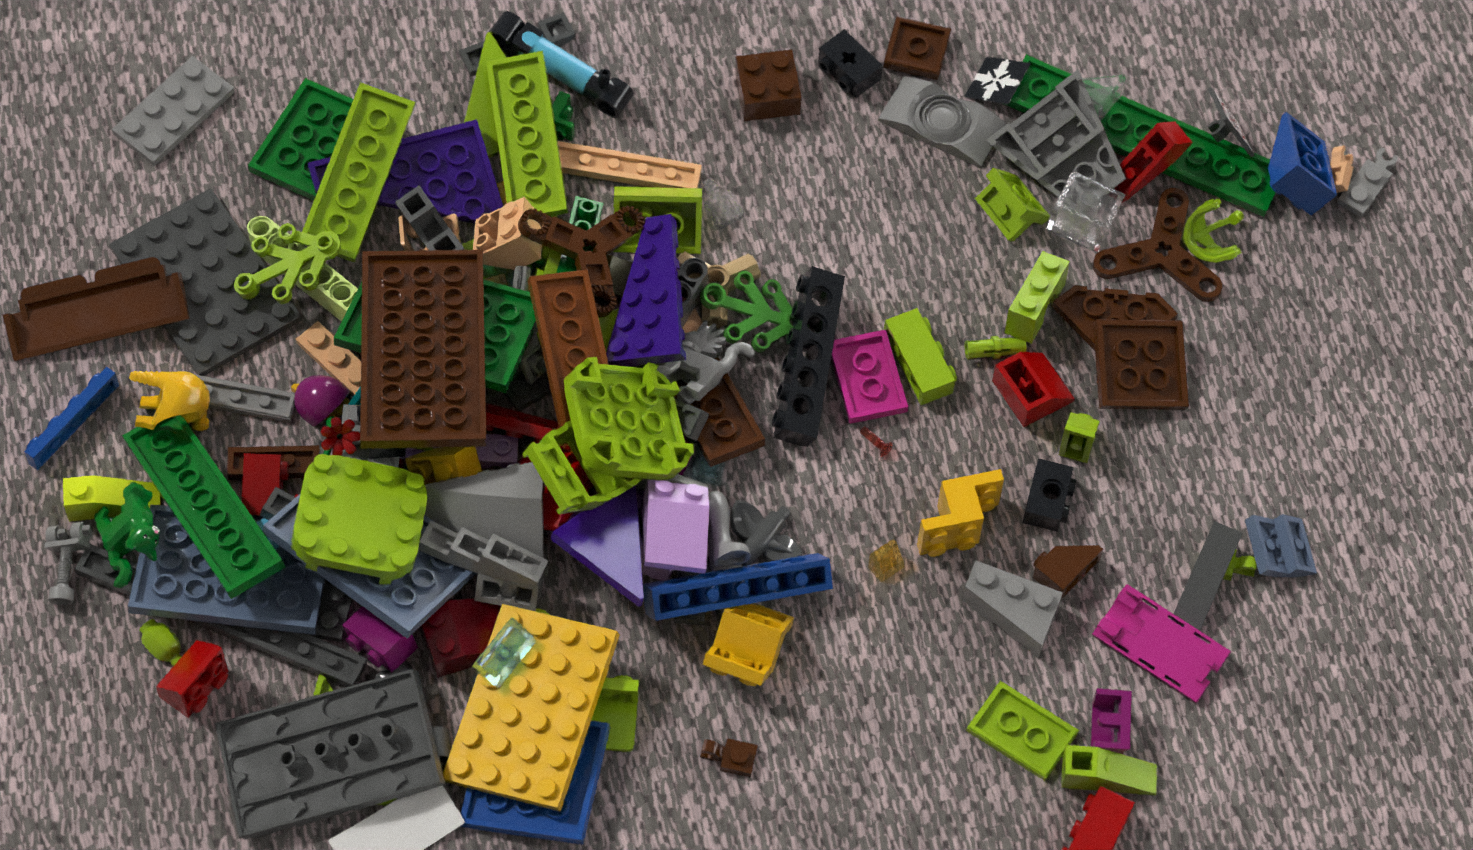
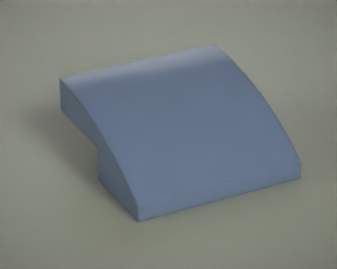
M1282 514L1275 519L1252 515L1245 519L1259 575L1302 577L1317 574L1301 518Z

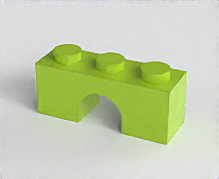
M1042 251L1008 309L1005 334L1032 344L1043 325L1049 302L1053 303L1059 297L1066 284L1070 261Z

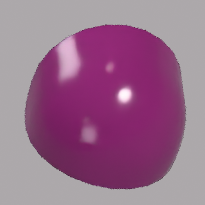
M312 375L305 378L298 385L294 398L295 406L299 415L315 427L343 402L350 390L334 377Z

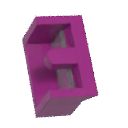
M1096 688L1092 701L1091 747H1099L1120 754L1130 750L1132 691Z

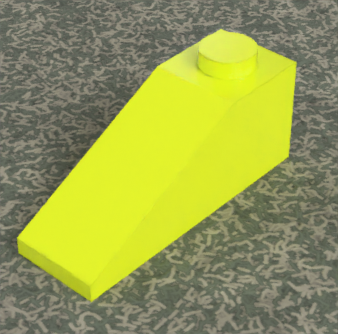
M95 475L63 478L64 508L69 522L95 519L94 514L103 506L108 508L109 514L107 516H118L121 513V506L125 504L123 489L131 482L143 485V488L152 492V499L148 502L149 508L150 504L161 505L160 493L151 482Z

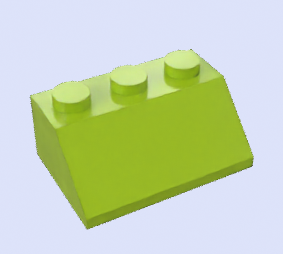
M615 187L614 213L622 207L633 206L634 209L637 208L639 212H642L644 221L646 217L671 214L677 222L678 248L676 253L701 254L702 188ZM622 217L627 227L629 225L631 227L636 226L634 220L630 217ZM642 229L638 235L613 252L636 253Z

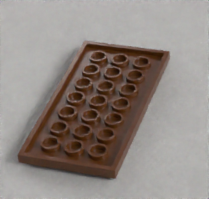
M483 250L362 251L361 449L486 447Z

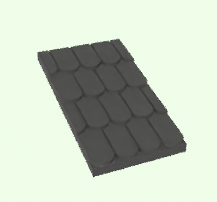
M410 669L216 722L215 725L239 837L245 840L252 837L258 838L293 826H303L350 810H360L388 800L401 799L446 785L418 671Z

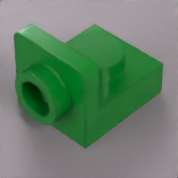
M559 91L552 104L557 140H564L565 138L573 141L575 130L574 123L570 122L573 114L570 94Z

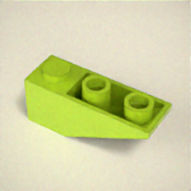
M1066 745L1062 757L1061 788L1098 791L1099 787L1102 786L1118 793L1156 796L1157 764L1099 747Z

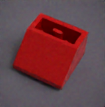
M1019 352L995 364L992 382L1023 427L1075 401V398L1044 353Z
M196 640L156 686L159 698L187 718L193 712L199 713L207 704V696L214 688L216 690L220 689L228 679L227 673L229 671L223 649L216 644Z

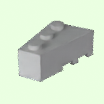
M976 560L965 585L962 600L992 624L995 623L1008 633L1009 637L1015 641L1017 640L1039 659L1060 606L1063 592Z

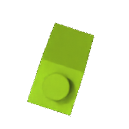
M1071 412L1064 429L1058 455L1088 463L1100 421L1093 419L1088 414Z

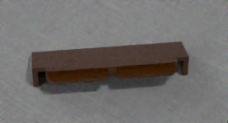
M150 257L98 270L95 273V281L87 283L84 276L76 275L24 288L21 291V299L18 300L20 312L2 315L13 360H23L190 319L182 273L176 272L167 276L165 265H161L159 259Z

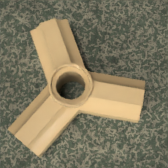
M684 252L677 259L681 267L687 259L696 257ZM749 253L722 266L706 263L709 284L711 282H720L727 296L728 292L737 289L734 285V278L739 272H750L754 280L761 278L758 264L753 255L751 256ZM693 273L688 277L692 279H697L701 276V274ZM740 277L743 284H748L744 277ZM707 295L710 301L715 302L713 296ZM702 304V322L706 320L708 327L712 324H716V328L728 324V309L720 306L717 309H708Z

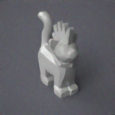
M705 320L697 331L684 332L685 340L682 343L683 349L686 352V360L659 365L657 371L665 375L670 383L677 382L678 380L686 382V386L679 387L680 391L677 393V399L691 404L695 400L700 401L720 383L722 377L735 366L737 355L743 354L753 358L755 351L752 346L745 342L733 343L727 348L721 361L714 359L717 358V352H722L721 345L726 343V338L721 337L723 336V329L715 331L716 324L708 327Z

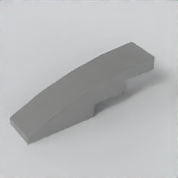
M431 520L420 539L418 548L419 551L475 573L537 586L549 561L495 534H492L490 540L463 527H461L459 533H456Z

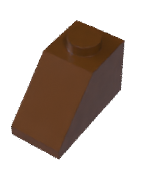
M1099 545L1055 546L1048 554L1044 551L1033 564L1035 567L1033 579L1041 585L1063 592L1062 600L1100 561L1103 548Z

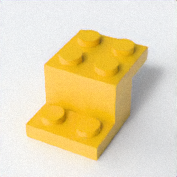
M1001 469L941 481L937 504L940 516L922 519L920 523L917 541L920 555L928 554L930 557H936L944 554L949 549L958 548L960 551H965L979 543L984 521L982 512L993 510L1000 502L1004 482Z
M756 603L726 608L723 611L713 646L706 652L702 665L710 667V671L722 676L730 674L738 677L739 681L745 685L762 686L775 668L784 637L791 629L794 617Z

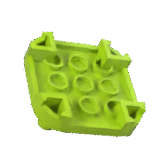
M588 357L564 378L565 397L576 445L583 459V467L587 471L592 473L597 471L600 474L615 477L667 480L676 477L687 466L690 457L694 454L693 444L685 443L674 396L680 389L676 381L670 383L665 375L657 371L659 365L648 362L643 368L598 364L597 357Z
M317 455L314 458V462L308 466L304 475L291 537V550H294L296 555L306 563L305 568L317 572L319 565L379 577V584L391 585L392 580L411 573L415 564L427 504V489L424 485L423 476L403 468L345 456Z

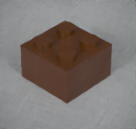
M792 49L736 56L735 77L744 122L800 115L802 97Z

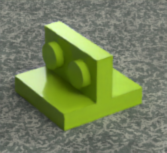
M992 168L985 175L991 183L975 197V200L1008 241H1015L1033 222L1044 224L1051 218L1018 175L997 168Z

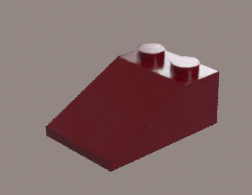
M474 598L450 600L420 626L437 678L482 663L501 609L500 605L474 601Z

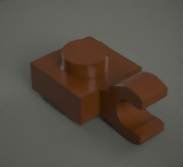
M727 738L726 745L722 746L716 741L704 739L700 758L721 762L720 771L751 777L758 745Z

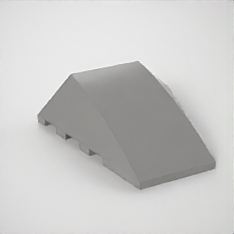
M1079 70L1063 80L1055 87L1052 93L1011 124L1007 123L986 139L989 144L1078 214H1081L1126 179Z
M532 462L521 465L517 463L508 465L507 468L494 471L486 470L478 472L477 475L464 478L460 476L425 484L427 489L425 516L435 523L456 533H459L461 527L488 540H490L492 534H495L548 560V544H544L543 493L546 485ZM548 563L546 565L544 575H548Z

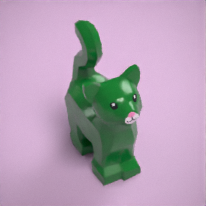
M131 482L123 489L125 504L121 506V513L118 516H107L109 511L105 506L94 514L97 530L101 535L103 546L108 552L110 565L113 570L120 571L113 583L115 588L125 587L133 574L132 566L127 559H122L123 556L136 550L145 554L153 562L157 560L155 548L159 543L160 530L153 526V514L148 507V502L152 499L153 494L151 491L143 488V485Z

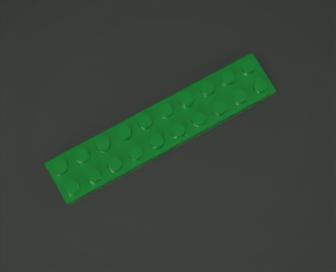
M1026 54L1022 62L1031 64L1009 104L1004 105L1025 113L1052 93L1055 87L1069 77L1071 73ZM1082 79L1115 153L1127 157L1157 123L1176 121L1193 143L1162 173L1265 217L1276 195V192H1274L1269 184L1271 181L1268 171L1270 159L1257 153L1250 157L1243 147L1224 139L1216 142L1208 132Z

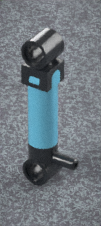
M503 12L488 31L491 32L502 51H510L511 57L543 51L549 75L593 101L601 112L612 118H617L634 96L632 88L627 83L618 78L610 79L611 72L608 69L603 68L600 72L545 39L542 30L529 22L525 24L519 16L512 12Z

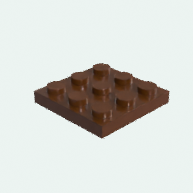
M1096 319L1093 322L1099 409L1186 410L1189 407L1183 321Z

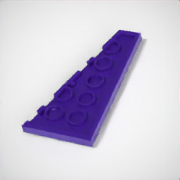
M671 214L646 217L606 351L609 365L631 367L646 365L648 362L658 364L686 360V352L683 349L682 343L685 340V334L681 328V318L683 317L681 281L678 279L677 272L680 270V264L676 258V249L678 248L677 222Z

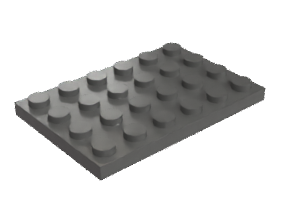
M211 188L109 244L111 251L120 264L155 257L159 259L161 265H165L167 276L172 275L171 273H182L190 319L163 326L197 375H207L302 321L301 314L291 300L286 304H279L273 297L272 290L279 284L275 278L261 284L258 295L252 299H243L234 289L236 277L242 273L254 274L267 268V266L255 254L250 242ZM249 281L244 282L242 287L246 286ZM281 291L278 297H283L286 293Z

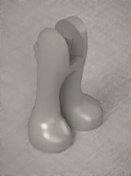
M712 491L708 494L709 570L713 572L741 567L743 563L750 559L749 547L744 543L732 542L729 531L730 509L728 501L720 491Z

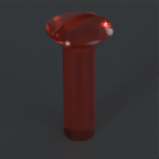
M866 426L861 429L860 434L880 450L881 457L889 454L893 448L892 442L885 443Z

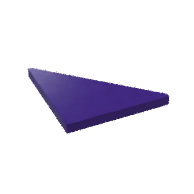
M634 485L621 495L599 507L580 512L554 530L551 540L640 607L643 603L644 594L636 485Z

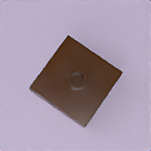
M896 16L883 68L939 80L951 35V28Z

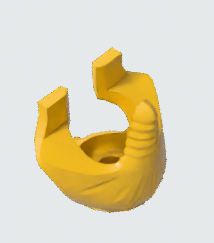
M132 371L130 373V380L148 384L149 386L153 385L161 389L159 395L141 396L139 408L154 409L156 412L154 416L137 415L135 427L153 430L159 422L180 415L187 424L191 423V427L194 430L204 431L209 428V419L207 418V410L210 403L209 390L204 381L195 374L185 371Z

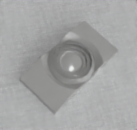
M906 76L903 77L878 118V121L979 168L982 167L993 148L986 139L1006 125V122L978 102L961 100L948 94L934 82Z

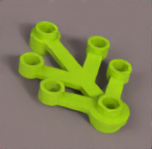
M283 224L278 230V235L284 243L291 244L296 242L308 247L298 252L270 244L262 236L255 238L251 247L257 256H269L281 261L254 274L242 273L238 275L234 282V289L241 298L252 299L258 295L261 284L286 272L282 283L276 285L272 290L275 300L279 304H286L292 299V290L304 263L311 259L313 261L310 269L301 273L299 282L307 291L315 290L318 287V278L326 260L334 259L340 252V238L332 231H323L315 236L297 231L292 224ZM287 231H292L290 236L284 237ZM330 241L326 247H321L325 242ZM266 244L263 249L257 250L259 245ZM308 278H313V281L311 283L305 284V281ZM249 281L246 286L242 287L244 282ZM281 291H286L283 297H278Z

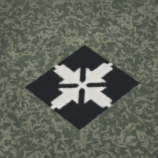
M987 56L964 97L1009 104L1031 63Z

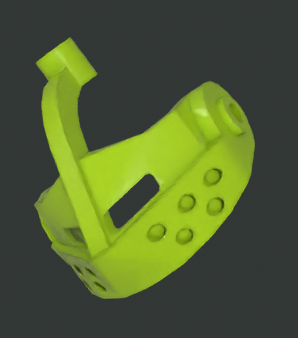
M1219 198L1205 201L1204 204L1192 213L1185 224L1182 242L1192 254L1201 260L1212 263L1232 260L1242 253L1237 245L1225 248L1220 247L1209 234V232L1230 223L1236 225L1244 219L1243 212L1236 210L1229 217L1206 226L1205 214L1220 207L1221 201ZM1196 242L1200 243L1201 245L1205 246L1206 248L1204 249V248L1198 246Z

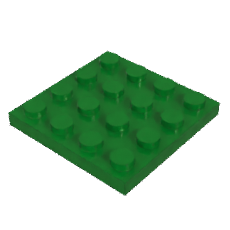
M305 78L248 164L249 172L314 201L316 193L308 169V163L332 156L353 99Z

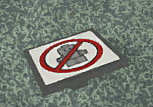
M1210 87L1208 91L1222 119L1215 120L1208 125L1211 135L1216 142H1220L1232 132L1249 156L1253 157L1254 153L1239 123L1213 88Z

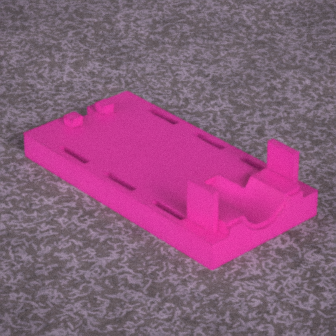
M1128 584L1120 591L1112 607L1092 633L1093 637L1196 704L1210 685V681L1206 679L1210 672L1218 673L1231 654L1229 649ZM1115 642L1116 644H1118L1119 646H1121L1122 648L1126 649V650L1129 651V652L1126 653L1125 651H1123L1122 649H1120L1119 647H1117V646L1114 645L1113 643ZM1141 659L1142 661H1144L1145 663L1149 664L1150 666H1152V667L1155 668V669L1152 670L1151 668H1149L1148 666H1146L1145 664H1143V663L1140 662L1139 660ZM1167 676L1168 678H1170L1171 680L1175 681L1176 683H1178V684L1181 685V686L1178 687L1177 685H1175L1174 683H1172L1171 681H1169V680L1166 679L1165 677Z

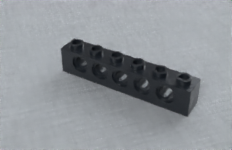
M812 266L804 275L801 274L796 284V291L799 292L798 301L795 302L791 312L794 324L786 340V344L789 345V352L785 356L781 368L782 372L785 373L784 380L780 383L777 391V399L780 400L779 408L775 411L772 418V426L775 427L773 438L805 447H808L817 439L845 276ZM812 298L816 299L820 306L816 305ZM807 325L812 326L815 333L811 332ZM803 352H806L810 356L811 360L807 359L803 355ZM798 378L804 381L806 387L798 382ZM793 405L800 409L801 414L795 412Z

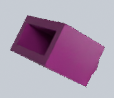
M363 606L342 625L348 636L346 642L353 650L358 653L362 650L366 653L367 658L372 664L378 668L383 666L391 673L418 648L413 635H410L408 638L404 637Z

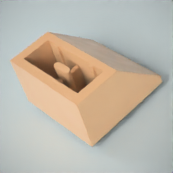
M525 197L514 202H508L503 207L491 213H485L476 219L473 250H483V265L514 270L516 266H527L541 259L542 245L524 237L518 228V221L526 210H534V207ZM533 219L527 220L528 225H530L529 228H533V230L541 229L537 221Z

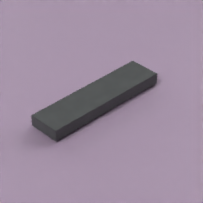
M1216 521L1213 522L1173 613L1199 631L1203 626L1243 534Z

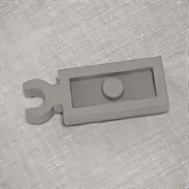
M1380 148L1376 153L1375 163L1369 159L1366 160L1350 182L1348 191H1344L1339 197L1337 204L1362 218L1390 180L1392 172L1388 170L1395 167L1398 156L1394 155L1392 160L1386 161L1382 158L1385 148Z

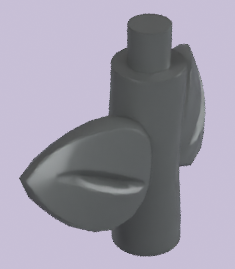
M740 500L734 503L730 514L731 528L740 539L744 540L743 543L749 547L750 559L743 563L742 566L752 564L762 554L768 562L802 556V551L796 541L789 536L780 534L787 526L785 520L791 515V512L785 506H782L777 512L771 511L764 519L761 512L752 504Z

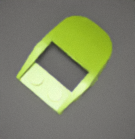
M571 420L567 421L557 430L554 429L547 433L539 443L535 444V442H532L522 454L524 458L529 457L559 506L556 510L558 514L593 510L642 481L640 478L615 477L600 474L597 471L593 473L587 471L583 467V459L576 445ZM569 445L598 494L589 496L560 446Z

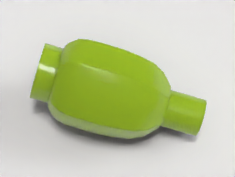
M154 618L141 626L139 629L143 634L141 641L147 650L158 660L170 662L174 666L182 656L179 654L181 649L180 642L166 624L156 622Z

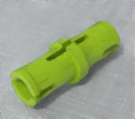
M997 335L985 340H966L964 351L967 360L992 357L995 360L1000 359L1001 356L1026 352L1027 344L1026 341L1016 337L999 338Z

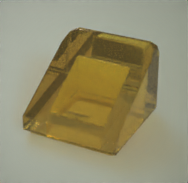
M894 539L872 552L869 556L868 568L881 583L904 568L899 547Z

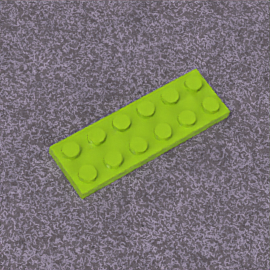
M543 51L486 61L507 203L525 197L537 211L541 210L546 215L557 216L569 213Z
M361 82L302 230L304 233L315 236L323 231L336 233L341 240V248L337 257L354 263L415 107V102ZM330 241L325 242L321 247H326Z

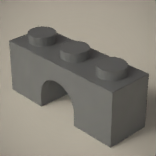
M417 186L395 201L428 250H465L420 186Z

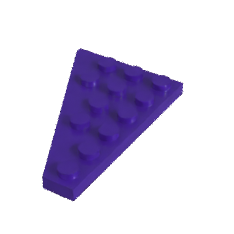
M477 119L403 138L377 205L399 209L395 201L417 186H420L441 217L454 213L457 215L458 221L475 224L476 219L483 214L491 213L503 207ZM331 157L308 163L316 194Z

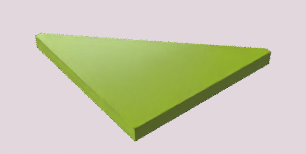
M491 32L486 33L464 120L465 123L477 119L489 158L499 153L486 61L506 58Z

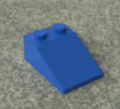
M1285 112L1280 120L1268 166L1271 180L1269 184L1278 195L1283 194L1290 199L1295 208L1298 210L1303 209L1312 216L1337 196L1324 140L1289 113Z

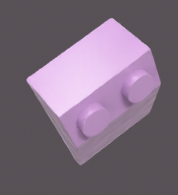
M648 479L641 504L644 566L705 574L709 525L708 487Z

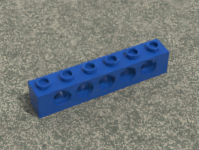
M819 553L643 584L645 614L655 621L833 589L830 559Z

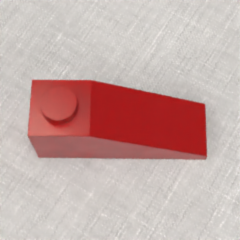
M1176 121L1157 123L1120 163L1126 179L1111 190L1120 203L1128 200L1171 166L1193 143Z

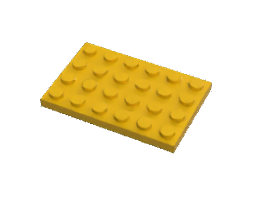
M502 604L443 771L445 782L561 812L620 637L618 631Z

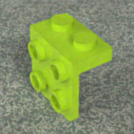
M618 675L614 678H605L591 720L609 723L610 732L605 749L607 751L630 752L634 749L639 680H634L630 676Z

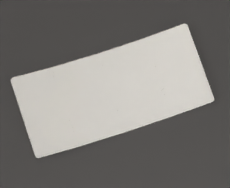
M442 785L396 799L354 826L329 839V843L333 850H424L463 825L465 820Z

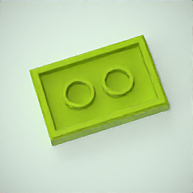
M1001 680L966 728L968 733L1044 781L1047 780L1063 757L1066 745H1071L1079 734L1077 728Z

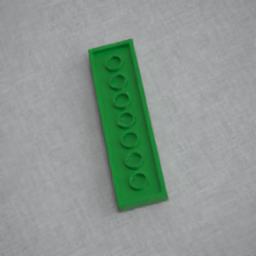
M178 415L159 422L153 430L136 427L122 435L125 443L230 599L285 568L279 554L182 416Z

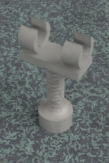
M76 522L71 525L70 536L72 539H67L66 529H58L59 525L49 526L46 530L45 537L47 542H45L44 548L54 553H60L57 584L49 590L48 601L52 604L72 605L74 602L75 591L69 588L72 552L90 549L91 543L88 541L92 536L91 526L83 525V522Z

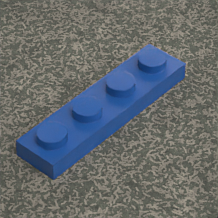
M106 367L101 373L95 374L90 379L88 386L80 394L71 398L67 408L59 416L57 415L50 420L47 429L39 437H34L28 443L24 452L29 465L39 470L119 387L115 372Z

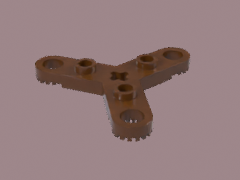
M1168 188L1161 194L1150 239L1101 250L1095 255L1093 261L1094 272L1104 279H1112L1160 268L1197 299L1204 302L1216 300L1220 296L1223 287L1221 279L1180 246L1189 197L1186 192L1179 188ZM1176 197L1181 201L1182 205L1174 208L1169 206L1166 200ZM1159 246L1169 249L1167 256H1163L1162 253H1156ZM1110 259L1116 264V267L1110 270L1104 269L1100 265V261ZM1205 281L1210 282L1215 286V290L1209 293L1204 292L1200 289L1199 284Z
M626 206L586 231L555 216L546 215L541 210L537 211L534 208V210L529 209L522 214L518 221V228L524 237L574 259L577 271L588 269L593 296L602 297L607 302V306L602 308L600 305L597 306V303L595 304L598 317H606L613 311L617 301L612 287L613 282L606 255L638 235L645 221L639 209H634L633 206ZM622 217H630L634 220L636 226L631 227L629 225L627 227ZM533 219L537 221L541 229L533 230V228H529L530 225H528L527 220ZM591 246L593 251L589 250L586 252L583 250V247Z

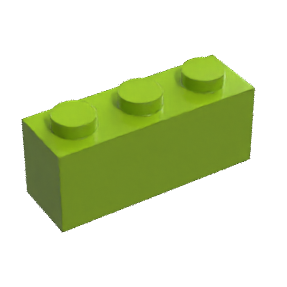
M918 308L886 319L884 330L887 332L891 349L920 405L952 394L955 382H957V376L954 368L951 365L947 366L943 358L944 350L939 341H934L931 335V325L927 317H922Z

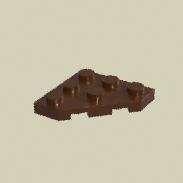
M1079 285L1073 286L1055 299L1052 304L1055 311L1094 351L1093 322L1096 319L1176 320L1178 313L1158 293L1146 292V295L1130 294L1129 290L1105 288L1104 291L1087 289V286Z

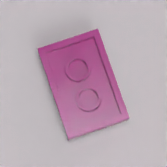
M886 330L834 340L831 360L849 424L908 412L907 400Z

